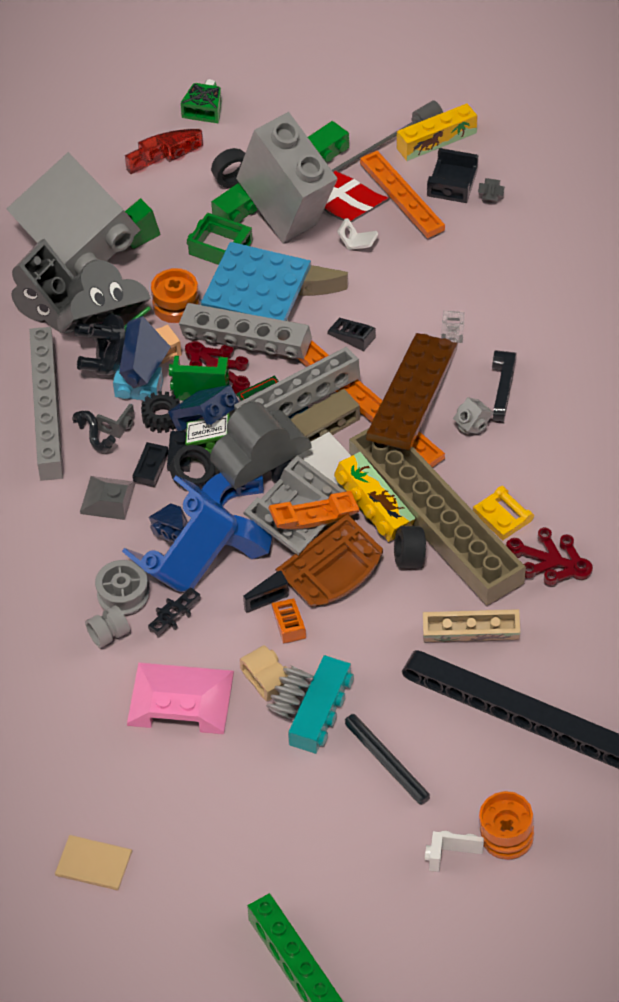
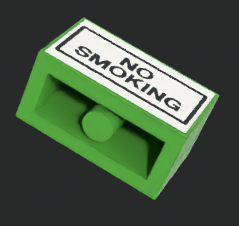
M226 414L212 425H207L204 419L187 422L186 445H198L211 453L217 441L227 434V424L231 416Z

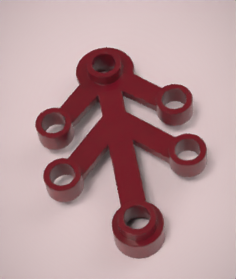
M192 341L185 345L186 356L191 360L189 366H202L199 360H203L206 363V367H217L219 358L211 356L228 357L229 368L246 370L249 360L246 357L239 356L236 360H229L233 355V348L228 345H222L220 349L205 347L198 341ZM229 370V381L232 382V389L235 394L250 387V382L246 376H237Z
M546 527L539 529L537 538L539 542L543 543L547 552L526 546L519 538H511L506 542V546L517 558L525 555L543 561L537 564L532 562L524 563L526 569L532 570L530 572L525 570V578H533L535 574L546 571L544 573V582L552 586L558 581L572 576L577 580H585L593 572L592 563L585 558H580L573 546L574 538L571 535H562L559 544L561 549L566 550L570 560L561 556L551 539L552 531ZM558 566L566 568L558 572L553 570V568Z

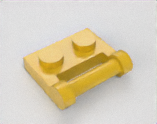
M504 486L498 487L493 494L473 506V511L501 540H505L529 524L534 518V514L529 509L526 510L508 494L509 491ZM503 500L520 517L515 519L498 502Z

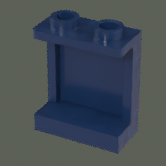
M231 385L197 391L169 410L168 413L177 431H182L187 428V422L196 421L201 417L204 418L207 425H212L235 409L234 405L239 403Z

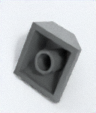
M90 476L80 514L125 520L135 482Z

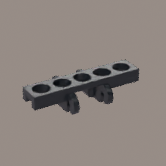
M190 587L175 602L167 598L166 605L162 608H156L158 617L148 625V629L150 631L153 630L157 636L168 627L172 626L175 630L177 624L173 620L181 613L183 615L186 613V616L190 617L191 612L189 608L201 598L200 593ZM192 594H195V597H194V598H192V599H189V598H188V597L191 596ZM173 609L177 613H171L170 610ZM159 623L162 624L160 628H155Z

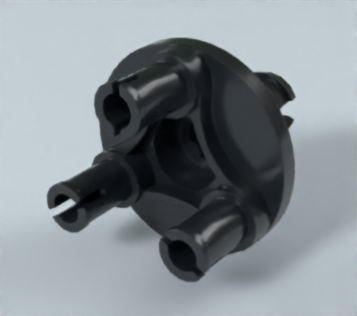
M110 314L104 319L102 324H83L77 322L76 326L79 327H75V336L93 338L97 343L96 358L79 356L77 369L94 371L100 375H113L121 363L125 341V326L122 318L119 315Z

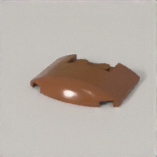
M346 514L311 541L299 555L294 554L275 570L276 572L281 570L288 584L310 607H315L316 605L328 604L338 600L362 584L378 564L383 548Z

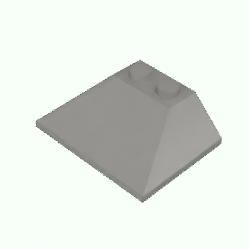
M297 455L284 469L278 482L261 499L257 497L243 514L299 555L327 524L304 529L278 528L269 511V505L291 502L293 506L328 499L331 494L346 491Z

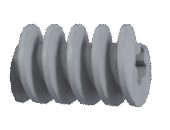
M294 666L283 668V671L288 676L279 677V680L284 685L275 686V689L280 694L271 695L275 704L268 703L266 705L270 710L291 719L288 716L289 714H297V711L292 706L301 705L297 696L306 695L301 690V687L310 686L305 681V678L313 679L314 677Z

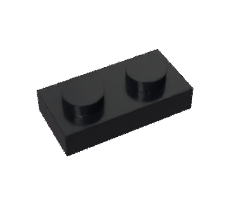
M170 431L167 471H170L171 461L177 451L187 446L186 431ZM185 457L181 460L180 468L183 472H190L191 457Z
M146 442L132 475L133 482L155 486L168 455L167 446Z

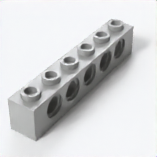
M187 303L179 322L183 336L189 339L196 338L210 343L226 344L230 347L238 346L252 351L259 350L269 354L286 355L290 358L304 359L312 340L309 325Z
M344 347L235 404V411L246 403L260 402L268 411L280 410L289 416L359 379V359L347 347Z

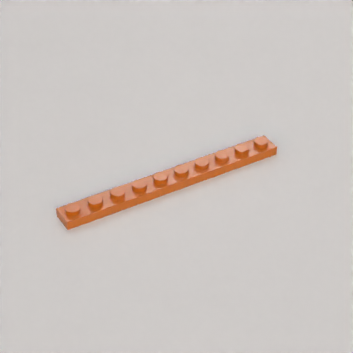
M311 340L305 358L297 359L308 367L329 356V354ZM357 379L336 390V392L345 389L360 405V413L371 422L373 421L383 400ZM418 432L412 447L431 467H434L445 459V453L421 432Z

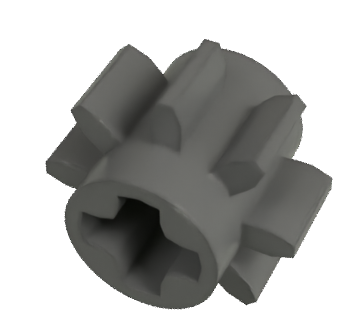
M485 178V183H479L478 193H483L482 199L498 201V196H503L505 186H500L501 180Z

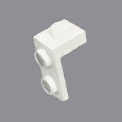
M433 831L432 844L426 845L425 860L429 861V871L439 872L442 850L483 854L484 838L478 837L475 834L461 835L453 834L449 831Z

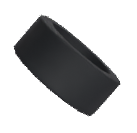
M231 148L215 157L211 171L219 185L224 188H232L239 183L236 178L245 156L244 151ZM241 162L235 171L223 174L229 165Z
M187 445L179 449L170 464L172 479L174 480V477L177 475L194 483L200 489L203 488L215 473V466L211 463L210 452L198 445ZM185 457H193L201 461L205 467L203 477L196 479L184 474L180 468L181 460Z

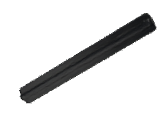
M351 714L345 718V725L419 804L423 805L430 799V793L356 714Z

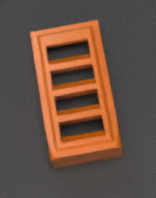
M295 599L271 603L282 642L288 643L306 639V629ZM290 606H291V608L284 609V610H279V609H281V608H285V607H290ZM293 612V614L286 615V616H281L282 614H287V613ZM295 619L293 621L283 622L286 620Z

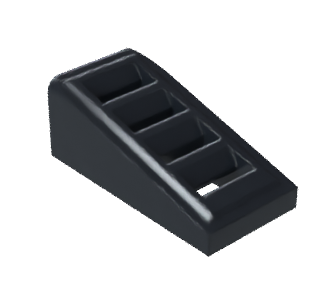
M339 317L327 331V334L365 351L376 338V328Z
M281 570L243 595L246 613L289 596L288 581Z

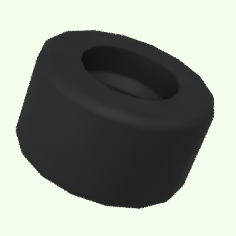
M400 526L396 531L394 540L396 565L399 568H421L426 555L425 532L419 526Z

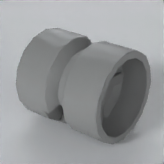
M116 605L104 610L102 616L95 615L85 621L91 639L99 648L111 643L114 636L120 638L130 631L124 614Z

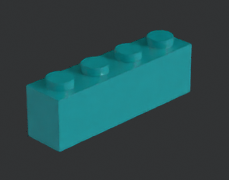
M323 655L288 731L290 746L317 754L320 745H325L328 737L327 729L329 726L334 725L337 716L336 709L337 707H342L345 699L346 687H351L354 679V674L351 673V663Z

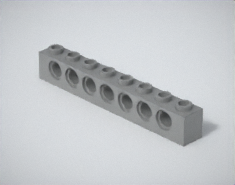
M51 327L29 329L37 465L40 481L63 479Z

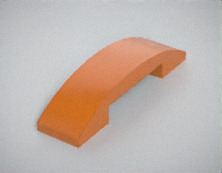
M351 491L331 494L328 499L293 506L291 502L269 505L268 507L276 527L282 529H304L329 524L340 520L346 514L351 516L360 510Z

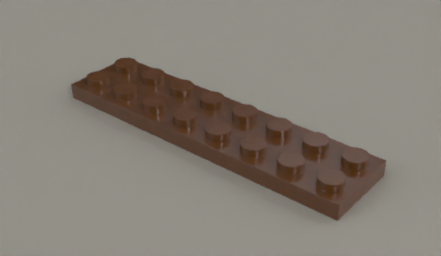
M415 334L367 431L366 440L406 450L411 449L457 351L458 342L429 336L428 334Z

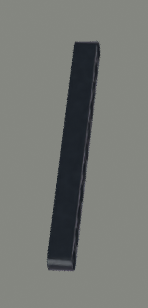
M413 651L402 669L403 676L411 682L619 769V733L423 651Z

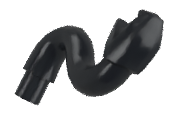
M85 410L73 414L72 420L74 423H78L80 429H83L88 421L89 439L95 451L105 453L112 448V445L116 442L115 437L112 435L103 439L101 443L99 442L98 422L92 412Z

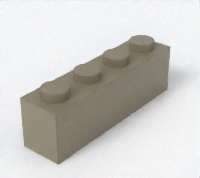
M343 389L330 395L329 398L322 402L314 404L306 411L296 414L290 420L311 442L328 432L334 435L360 420V405Z

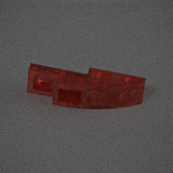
M182 129L169 131L139 141L138 149L125 155L126 170L133 174L164 158L171 162L202 147V130Z

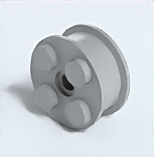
M129 560L110 562L102 567L96 576L97 598L104 610L116 605L124 615H128L140 610L148 600L149 589L146 572L135 562Z

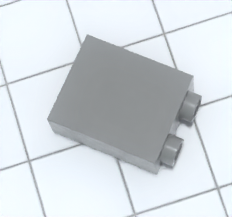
M287 112L254 130L236 179L284 244L317 225L338 178L292 115Z
M69 152L6 208L37 243L42 239L47 241L74 277L88 263L95 260L108 261L116 252L128 248L134 236L140 231L139 227L121 206Z

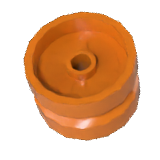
M179 268L167 269L157 274L151 282L153 310L155 315L163 321L179 323L187 303L200 304L198 282L196 277L187 270Z

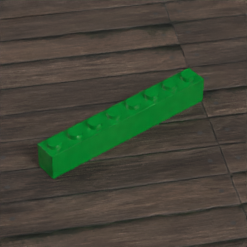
M334 121L329 122L308 136V139L326 163L349 148V132ZM240 183L211 201L212 214L237 223L258 209Z

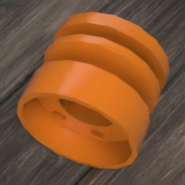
M503 791L491 795L484 801L480 808L479 822L481 837L484 838L483 846L489 854L500 859L509 860L519 858L528 852L534 840V821L531 805L525 797L515 792Z

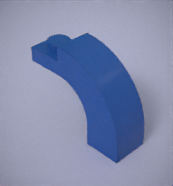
M219 473L211 478L202 490L223 507L232 498L264 493L263 476L261 475L245 485L234 489L224 476Z
M233 515L236 518L237 527L225 545L241 550L250 559L268 554L273 536L254 521Z

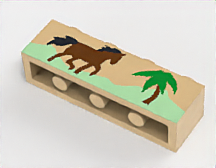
M519 609L423 612L424 642L519 640Z

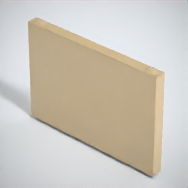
M69 835L55 871V876L119 890L132 854V849Z

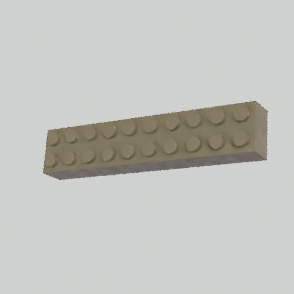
M368 429L349 439V454L351 456L359 452L363 454L416 518L413 526L423 528L426 540L486 606L524 584L525 565L413 447L410 450L368 441L366 440Z

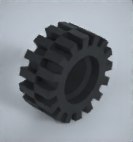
M158 391V395L151 393V398L145 397V401L141 403L142 421L147 429L150 427L152 432L157 429V433H161L162 430H165V433H167L169 428L172 430L176 429L169 413L157 415L154 412L161 409L169 411L180 404V400L176 398V395L172 394L170 396L169 392L166 391L165 395H162V391Z

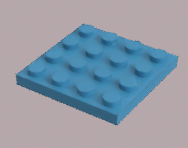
M230 242L201 301V305L286 321L311 267V260Z

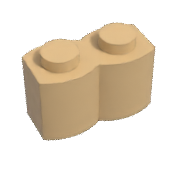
M263 645L240 658L241 671L265 701L271 700V695L280 694L275 689V686L284 685L279 680V677L288 676L283 671V668L287 667H283L279 663L278 656L272 649L269 650Z

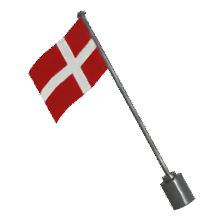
M434 100L415 110L412 113V122L403 128L443 113L441 106ZM397 131L332 169V172L338 179L324 208L326 212L343 221L348 218L352 223L390 199V197L378 194L357 180L337 171L396 137Z

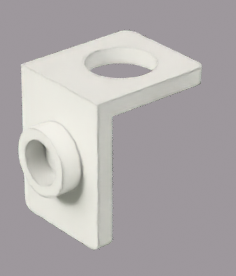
M348 218L344 219L337 231L348 250L371 247L378 236L377 231L357 233ZM346 227H348L350 231L349 238L345 236Z

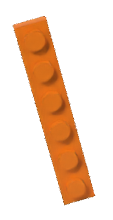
M378 150L360 158V164L427 239L445 231V224Z

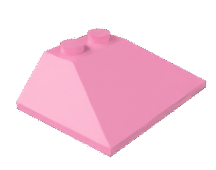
M138 663L127 726L152 728L153 718L196 721L199 722V729L202 733L224 734L234 671Z

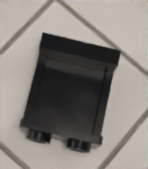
M439 148L433 174L429 176L427 181V197L467 203L478 171L479 156L477 154Z

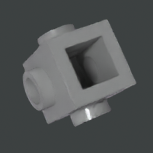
M467 397L465 402L458 407L453 419L459 424L458 428L464 433L479 434L486 428L487 422L494 412L479 399Z

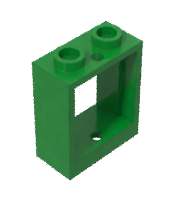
M207 212L204 218L198 221L194 232L188 235L186 242L189 255L219 265L226 250L203 243L209 233L212 232L232 239L234 243L251 246L253 243L252 227Z

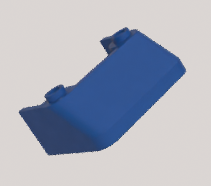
M176 475L174 480L189 491L183 501V510L191 517L187 525L165 556L155 550H151L145 555L124 548L122 552L153 577L174 590L185 593L190 587L194 589L236 530L237 521L229 511L198 486Z

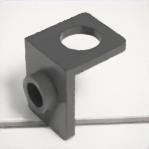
M132 404L127 406L117 421L100 414L96 416L98 430L119 439L127 429L131 428L135 418ZM102 422L108 423L112 429L106 428Z

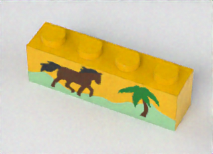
M466 103L398 130L397 150L406 161H409L476 134L478 115Z
M361 452L338 463L334 473L337 482L346 491L352 492L356 503L362 509L364 515L372 521L378 532L388 542L395 539L396 531L400 526L413 525L416 518Z

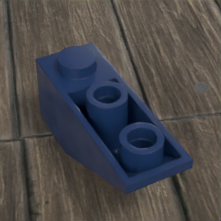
M172 503L148 517L152 524L150 528L156 537L173 543L188 523L182 508Z

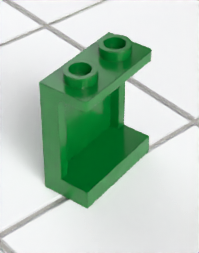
M174 356L173 364H169V377H172L170 391H174L176 398L184 401L197 391L230 385L228 357H219L217 367L180 365L179 356Z

